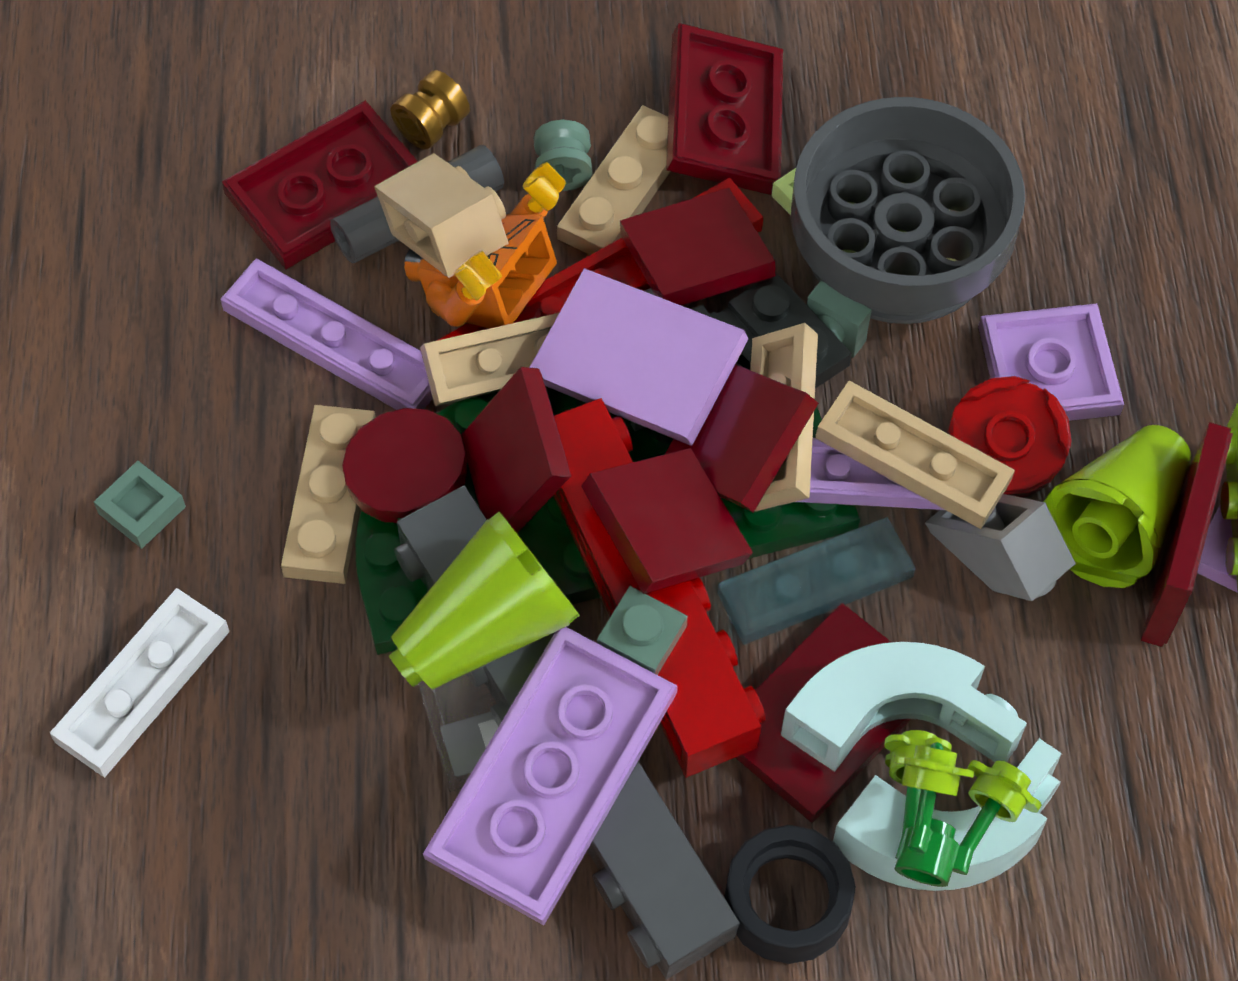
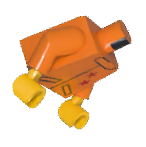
M549 163L541 164L528 176L522 186L528 194L520 200L510 214H506V217L501 220L509 244L488 256L483 251L476 253L465 261L454 272L455 275L450 278L413 250L409 249L407 252L404 267L406 276L411 281L422 283L428 306L450 326L459 327L469 323L486 328H495L514 323L557 264L544 218L548 211L557 204L559 192L564 189L566 181Z

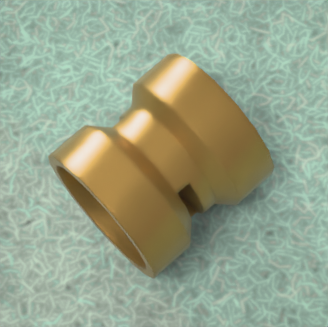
M434 70L420 80L418 92L404 94L392 104L390 112L395 125L403 136L416 147L426 150L441 139L446 125L456 126L469 114L470 104L460 86L444 72Z

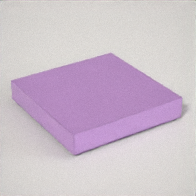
M1097 303L981 316L978 328L990 378L1017 376L1030 380L1029 383L1037 385L1042 390L1045 388L1058 399L1069 421L1121 414L1124 402Z

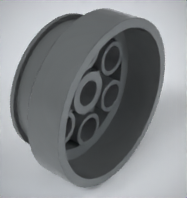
M916 97L882 98L864 102L842 111L823 124L807 142L799 157L795 171L791 203L792 230L796 244L818 282L823 281L840 294L872 309L870 319L896 324L922 323L955 312L968 303L975 295L986 289L1002 273L1010 260L1016 244L1024 213L1025 186L1019 165L1009 147L989 126L978 118L957 107L930 99ZM842 250H852L856 253H848ZM946 258H952V259H956V260H958V261H952V260H948V259H946Z

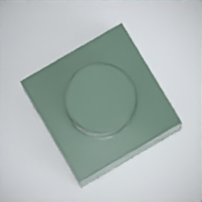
M820 281L808 296L807 306L852 353L851 357L854 358L866 342L872 309L840 294L825 282Z
M140 461L134 463L94 501L98 514L141 549L186 507L182 495Z
M629 586L598 636L597 644L658 675L687 627L688 616Z

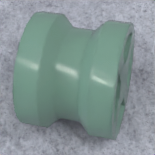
M564 119L550 121L536 130L533 137L534 149L539 157L536 160L535 169L545 162L549 163L566 181L562 191L574 190L584 186L593 174L591 158L587 155L591 147L589 130L581 123Z

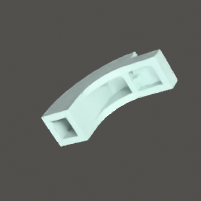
M891 642L852 651L821 669L806 683L786 708L781 736L835 772L863 735L872 728L891 720L908 718L934 723L946 729L994 762L997 760L1008 761L1016 750L1027 723L1020 719L1016 710L1001 697L993 694L984 695L977 690L985 668L981 663L954 650L937 645L917 642Z
M1040 738L1037 740L1017 768L1024 772L1031 780L1027 790L1041 802V808L1037 813L1023 809L1016 822H1007L995 817L973 852L968 874L962 875L952 871L949 884L946 887L919 883L895 871L894 868L897 861L895 857L902 837L906 796L876 775L837 824L833 842L836 843L849 862L872 876L898 886L917 890L942 891L966 888L986 882L1018 863L1037 843L1048 819L1040 814V812L1050 801L1061 782L1052 775L1062 753ZM977 806L968 810L953 812L933 810L932 818L953 826L956 829L954 840L960 845L982 808Z

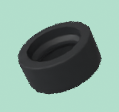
M785 825L764 829L743 843L730 863L725 900L740 922L736 935L744 946L764 959L791 964L814 960L835 946L848 926L856 886L850 862L835 842L814 829ZM788 858L806 862L818 870L827 882L830 895L828 908L821 919L807 929L796 931L774 928L761 920L752 908L749 895L751 880L761 866L769 861Z

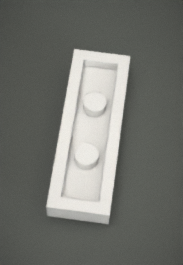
M176 588L52 729L50 735L54 742L105 778L230 632L226 620Z

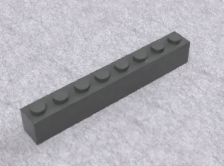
M465 485L397 521L400 546L394 548L396 558L408 579L414 582L421 578L428 591L486 521V518ZM554 633L466 674L476 688L485 683L497 704L491 706L490 710L498 727ZM637 762L587 851L599 871L592 874V878L600 895L611 910L621 906L634 929L627 932V935L636 954L646 968L657 964L667 980L735 939L740 922L642 766Z

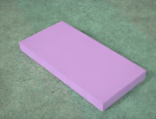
M567 627L556 631L423 853L425 860L536 922L545 925L676 696L677 685Z

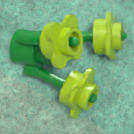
M910 730L885 738L884 747L890 751L885 757V764L890 767L889 775L894 781L907 786L902 837L895 857L897 861L894 869L897 873L908 879L931 886H948L952 871L962 875L968 874L973 852L995 817L1007 822H1016L1023 809L1037 813L1042 806L1041 802L1027 790L1031 784L1029 777L1016 766L1007 762L997 760L990 768L979 761L972 760L967 769L955 767L957 753L951 752L952 745L930 732ZM960 776L970 778L976 776L977 779L968 794L982 809L959 845L954 840L956 829L948 823L932 818L936 794L957 796Z

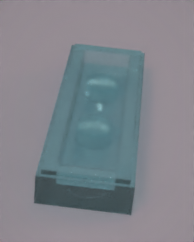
M886 517L718 583L717 594L743 645L836 609L841 603L846 605L911 579L914 576L915 566L891 522Z

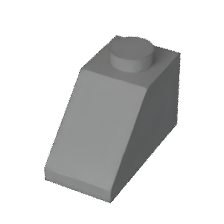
M1003 494L982 529L947 510H939L925 522L934 537L992 591L1033 601L1035 598L1050 592L1055 587L1057 579L1076 564L1045 502Z

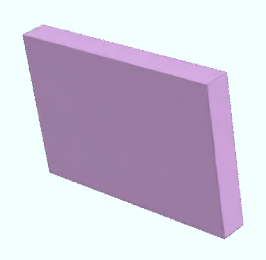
M584 268L529 368L540 369L544 384L549 388L586 403L602 398L608 412L692 446L743 351L748 337L743 329Z

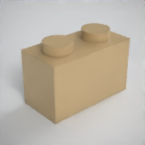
M435 153L374 186L392 235L448 278L455 275L454 272L476 253L483 251L488 256L509 244L501 221L506 217V212L497 193L489 186L482 187L472 180L462 167H453Z

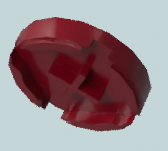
M402 408L380 414L363 425L347 445L342 468L350 496L361 510L380 521L397 523L398 518L402 519L464 486L467 476V455L461 434L447 418L427 409Z

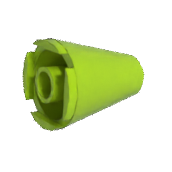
M1160 425L1145 426L1056 485L1049 492L1044 502L1076 563L1069 570L1080 578L1102 587L1115 588L1132 586L1138 578L1147 576L1152 571L1158 561L1192 460L1191 451L1187 443L1178 433Z
M498 512L485 521L394 632L391 638L398 649L392 652L389 657L412 687H415L423 680L433 690L569 626L580 614L503 515Z

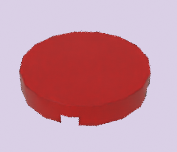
M1017 376L990 378L971 388L954 408L947 434L1014 469L1015 472L1004 494L1021 498L1028 497L1047 487L1063 468L1072 442L1069 418L1053 394L1045 388L1042 390L1037 385L1029 383L1030 380Z

